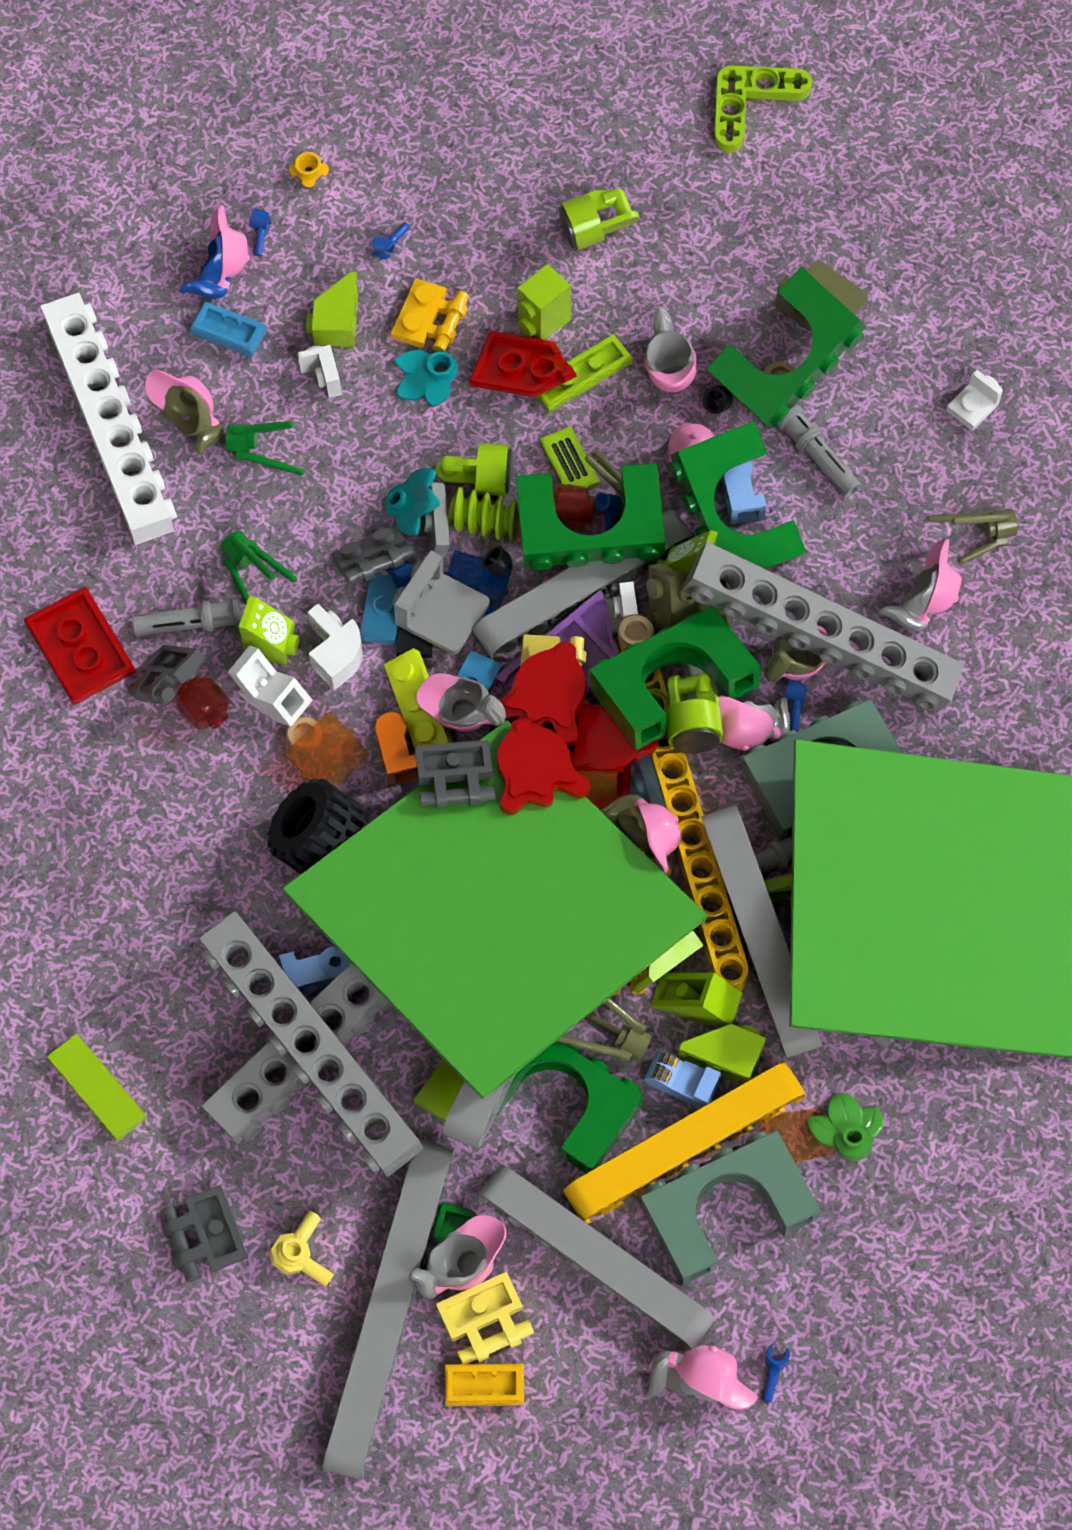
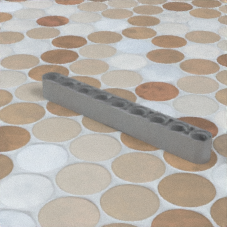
M419 1139L424 1149L410 1160L323 1463V1470L359 1480H362L364 1477V1462L370 1456L376 1435L373 1433L376 1420H380L386 1399L384 1393L387 1381L391 1382L397 1361L395 1357L397 1346L402 1343L408 1322L406 1320L409 1307H412L417 1290L414 1280L409 1278V1274L416 1268L423 1269L429 1248L427 1247L429 1234H433V1228L439 1211L437 1210L440 1197L443 1198L449 1174H447L450 1161L453 1162L455 1156V1148Z

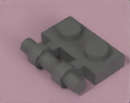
M395 526L381 528L371 536L358 542H349L343 545L341 549L331 553L336 567L344 578L348 579L350 584L360 580L367 582L374 579L376 573L390 567L393 569L399 568L404 565V561L416 556L412 545L407 544L406 539Z
M163 645L140 669L143 675L129 686V693L137 701H151L155 704L170 702L175 695L172 689L174 684H183L192 680L197 675L198 667L204 662L205 658L195 648Z
M488 740L415 746L418 784L434 785V791L420 792L421 807L436 806V809H446L450 804L469 803V806H480L483 801L495 800L494 786L480 787L479 780L492 779L493 771ZM467 782V788L446 790V783Z
M221 1185L186 1198L185 1202L189 1213L179 1217L175 1206H169L161 1210L165 1223L162 1229L165 1237L171 1239L176 1252L174 1261L177 1269L183 1271L186 1282H193L201 1277L197 1263L202 1260H208L213 1273L248 1258ZM195 1227L201 1245L190 1248L185 1232Z

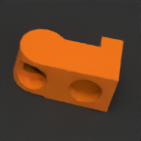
M394 712L381 715L376 721L375 730L389 786L418 779L415 754L409 755L406 744L408 733L404 717Z

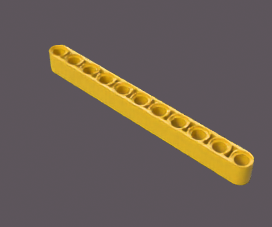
M620 643L618 649L619 653L625 651V649L620 645ZM659 668L649 676L652 680L645 682V686L666 713L670 708V700ZM667 730V735H665V736H663V737H661V738H664V739H667V740H668V730ZM670 745L666 747L658 746L653 754L648 755L662 806L678 817L681 841L675 852L688 897L708 915L707 919L697 928L704 945L703 948L710 972L716 973L742 991L747 982L748 963L722 875L701 818L704 815L686 754L675 750ZM673 770L681 776L677 779H669L663 774ZM677 803H684L690 809L686 812H679L673 806ZM686 836H695L700 842L696 845H689L682 839ZM702 868L707 870L710 875L706 878H697L692 872ZM706 902H714L720 909L716 912H708L702 908V905ZM717 935H722L728 938L730 943L725 946H718L711 939ZM732 969L738 972L740 977L736 980H727L721 973L724 970Z

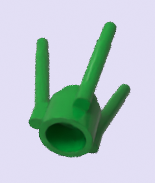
M291 421L256 425L228 424L226 429V448L228 452H236V460H249L298 475H304L305 473L301 468L249 453L250 449L257 448V433L293 428Z
M235 531L222 541L220 549L226 555L222 563L230 571L245 604H247L249 595L236 568L238 565L241 568H245L253 563L269 580H273L275 575L258 558L260 557L291 582L297 581L295 575L263 551L254 540L249 541L242 531Z

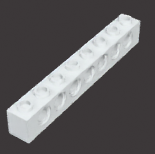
M78 292L41 305L45 323L134 544L137 545L173 532L172 520L177 518L176 511L170 498L163 499L161 491L165 490L163 479L159 470L152 472L149 462L154 461L147 441L141 443L137 434L142 433V429L136 414L129 415L126 406L131 405L125 386L118 387L115 378L120 376L114 359H106L103 352L108 350V346L102 330L97 332L94 330L92 324L96 323L97 319L91 304L84 305ZM76 332H82L81 334H79V335H77V336H71L72 334H74V333H76ZM89 359H92V360H93V361L90 362V363H82V362H84L85 360H89ZM105 387L103 390L93 391L95 388ZM108 415H116L112 419H104ZM119 443H128L124 447H115ZM131 471H140L134 476L127 475ZM144 499L151 500V502H149L148 504H138L141 500Z

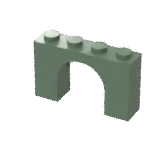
M872 699L863 703L859 701L852 702L845 706L841 713L830 718L828 716L819 717L808 728L796 732V730L788 731L781 735L777 742L766 747L758 745L751 748L742 759L741 771L777 836L782 841L792 835L793 750L796 739L902 753Z
M777 1130L768 1135L766 1131L759 1132L746 1140V1146L735 1151L732 1148L724 1149L712 1157L713 1162L699 1167L698 1164L691 1165L679 1172L678 1179L667 1184L664 1181H659L644 1190L645 1195L641 1196L640 1206L682 1286L717 1268L718 1260L704 1236L696 1217L698 1201L707 1190L717 1184L739 1182L749 1185L758 1191L765 1199L784 1236L818 1220L821 1210Z

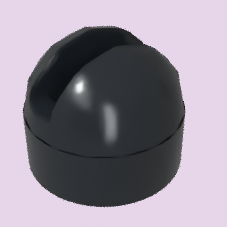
M713 386L704 392L703 405L708 412L719 414L726 412L732 406L733 394L725 386ZM723 396V401L717 406L714 402Z
M497 546L484 557L482 567L490 575L501 578L509 574L508 569H512L513 560L503 547Z

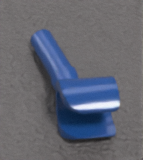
M256 208L250 216L249 226L258 229L254 256H262L266 232L268 233L270 229L267 226L271 225L272 222L268 212Z
M404 222L388 239L376 236L372 247L393 253L395 244L410 229V225ZM376 250L372 252L373 256L382 259H388L391 256Z
M600 492L595 496L594 505L597 510L604 512L606 532L614 527L615 514L621 510L622 500L617 495Z
M410 563L396 569L392 567L385 569L392 576L398 589L400 587L405 588L411 580L410 576L413 566Z
M790 680L784 697L794 702L790 718V731L796 730L798 732L800 711L805 701L804 698L807 695V687L796 680Z
M773 1344L768 1347L765 1356V1363L769 1369L762 1400L770 1403L773 1400L780 1371L787 1366L790 1357V1351L786 1348L784 1359L781 1361L774 1360L771 1357Z

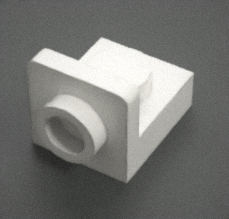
M331 345L323 347L312 346L305 351L297 353L301 374L315 371L319 388L326 387L329 398L342 395Z
M976 370L971 375L969 384L947 406L946 411L973 431L999 405L1003 390L994 378Z
M634 582L619 583V596L605 600L614 634H618V627L623 619L631 615H638Z

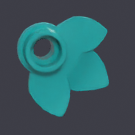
M412 350L395 358V364L407 375L398 387L397 396L410 401L420 400L425 397L431 407L443 403L451 393L450 382L456 378L458 373L456 360L450 354L441 351L430 355L423 350ZM439 366H444L447 368L445 372L435 371V369Z
M431 468L415 470L403 484L394 486L386 497V512L396 519L398 529L406 535H418L420 517L430 513L441 504L438 497L429 488L437 473Z

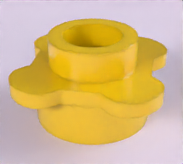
M312 152L300 154L296 158L295 163L289 166L290 175L298 177L302 181V185L307 188L313 187L317 179L321 176H326L329 172L328 165L321 163L320 157Z

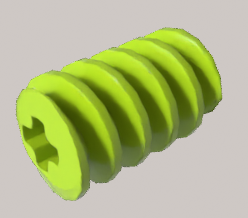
M458 487L449 508L448 528L454 521L455 530L461 532L467 524L469 534L475 535L481 527L482 535L486 538L495 529L497 540L502 541L508 533L510 542L515 544L520 530L517 499L513 498L510 505L505 507L504 498L501 495L495 504H491L490 493L486 492L482 500L477 501L476 490L472 489L468 498H464L463 488Z

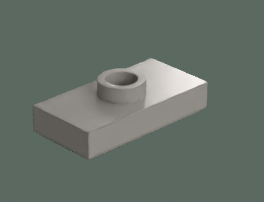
M432 482L430 489L438 497L441 504L430 513L422 516L423 532H428L430 550L445 558L450 545L445 485Z

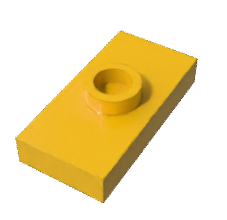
M524 1364L445 1365L446 1407L524 1406Z

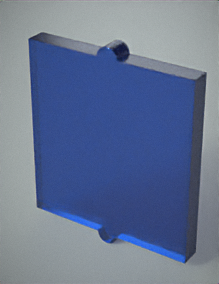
M455 550L448 572L443 574L486 595L490 602L485 615H489L499 609L503 597L509 593L507 585L514 566L512 569H508L509 574L501 578L494 577L482 567L484 558Z

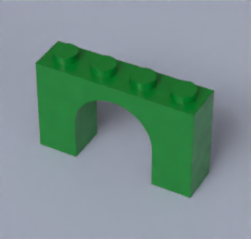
M802 266L782 286L778 293L808 321L811 327L812 347L806 360L791 372L779 375L768 374L757 369L737 349L729 344L707 368L717 380L770 429L775 425H780L783 418L799 399L803 401L812 394L816 388L814 383L823 374L828 375L837 367L840 362L838 357L847 348L852 349L861 341L864 336L862 331L866 328L857 316Z
M752 421L670 455L672 462L669 465L676 482L681 481L685 491V495H683L685 508L690 515L694 514L699 526L696 528V535L699 536L710 530L716 531L718 534L715 546L761 568L767 569L807 553L795 521L791 520L758 534H740L728 528L721 521L714 504V493L718 481L728 470L768 454L756 423Z
M657 463L622 466L621 481L624 513L613 528L598 535L578 534L562 524L554 507L551 473L516 476L524 568L531 567L533 570H547L552 568L553 565L567 564L570 567H581L587 565L588 562L594 561L615 564L626 558L637 557L639 560L649 561L658 558L659 555H665L666 539Z
M714 606L692 613L686 620L672 627L661 629L655 636L641 643H634L625 651L610 659H603L589 669L591 691L635 751L667 735L666 713L645 686L647 678L655 670L675 663L693 665L708 674L724 696L733 699L759 687L760 665Z
M555 1041L515 1074L497 1112V1116L519 1085L530 1075L544 1070H556L572 1076L583 1087L588 1105L584 1115L561 1146L560 1157L587 1174L601 1166L641 1108L643 1095L639 1093L641 1091L640 1088L631 1080L624 1077L619 1080L608 1073L609 1068L600 1060L594 1057H590L588 1060L577 1052V1047Z

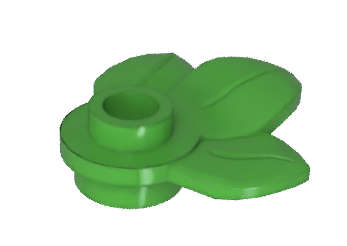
M836 1093L829 1102L828 1115L808 1117L807 1126L819 1144L835 1147L843 1159L856 1162L862 1160L870 1153L873 1138L882 1131L883 1117L878 1107H869L862 1110L859 1103L852 1096ZM853 1137L859 1139L860 1141L858 1143H852L848 1140V1138Z

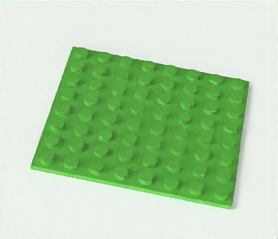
M507 720L481 739L488 740L493 772L492 779L479 780L480 787L494 786V801H483L480 806H469V803L450 804L446 809H436V806L421 807L420 792L434 791V785H420L283 888L284 894L482 1100L693 931L708 916L587 797L578 799L562 791H554V800L550 807L526 804L516 814L509 815L504 813L500 808V802L505 791V785L498 772L497 755L501 742L510 732L511 723ZM466 781L446 783V790L467 788Z
M796 739L793 750L789 1027L1072 1058V776Z

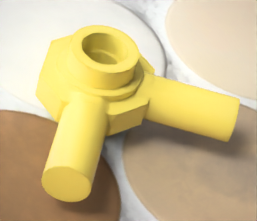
M308 1211L294 1233L279 1236L269 1251L272 1265L286 1275L302 1271L326 1287L334 1274L310 1258L311 1254L307 1243L321 1218L316 1213Z

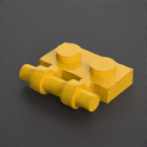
M415 278L393 327L391 338L420 348H424L427 338H432L436 340L433 350L435 352H445L448 344H453L456 337L455 328L459 319L462 320L467 312L466 303L469 295L466 292L457 291L454 299L447 301L445 300L447 288ZM438 313L445 314L446 318L443 325H434Z

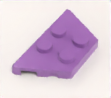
M600 590L545 635L559 636L561 642L569 643L570 638L573 636L585 639L583 650L586 651L587 655L586 663L582 666L587 681L586 695L591 692L589 669L594 667L599 661L610 659L619 654L605 598ZM521 656L496 676L500 685L512 689L515 676L521 665Z

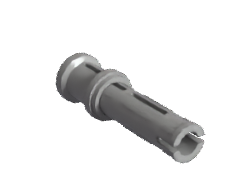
M800 405L791 408L790 412L778 426L779 429L786 430L796 442V449L802 453L806 452L845 499L859 491L862 483L857 480L822 439L823 431L819 427H814L803 415L804 409Z
M236 596L232 598V601L210 603L209 600L200 603L199 607L141 615L135 614L133 615L135 635L140 637L197 628L213 632L214 628L232 625L239 628L242 619L239 597Z

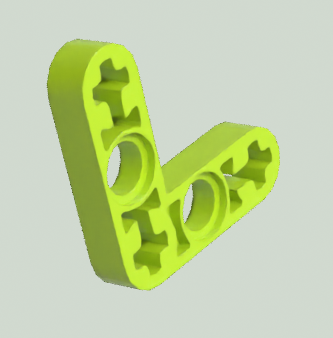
M734 65L722 68L717 76L714 141L717 148L722 152L733 153L740 150L743 146L746 98L803 100L811 93L813 82L811 75L807 71L798 68ZM730 77L735 78L734 93H728V78ZM760 79H768L773 83V86L769 89H760L755 83ZM780 79H783V89H779ZM794 81H800L801 89L794 88ZM726 105H734L740 111L735 115H727L721 109ZM727 125H733V141H726Z

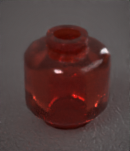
M557 484L553 489V498L559 520L571 531H582L586 524H592L595 496H590V492L585 486Z
M195 676L189 682L184 683L177 691V709L194 728L199 730L209 727L216 729L228 718L229 696L213 679Z

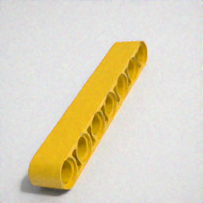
M786 1062L780 1063L569 1184L563 1190V1193L577 1216L589 1224L591 1223L589 1219L599 1213L605 1215L624 1204L622 1200L632 1194L635 1196L640 1195L647 1187L654 1184L656 1180L665 1175L668 1178L688 1167L689 1161L698 1156L700 1159L721 1148L720 1144L729 1138H732V1140L739 1138L754 1129L752 1125L762 1119L765 1122L784 1112L785 1106L794 1101L798 1104L807 1094Z

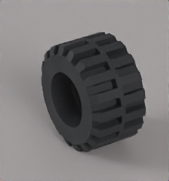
M317 778L310 779L308 782L299 784L295 790L293 789L278 806L279 808L274 813L271 819L272 823L268 828L267 834L269 838L267 845L270 847V853L299 874H302L362 829L365 824V817L362 816L364 813L363 808L357 801L327 780L322 778L319 780Z

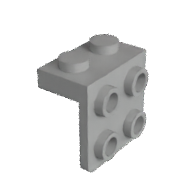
M430 550L424 561L418 560L411 572V580L406 588L400 587L394 596L392 605L395 606V625L451 654H457L473 632V627L487 611L490 600L486 595L443 574V556Z

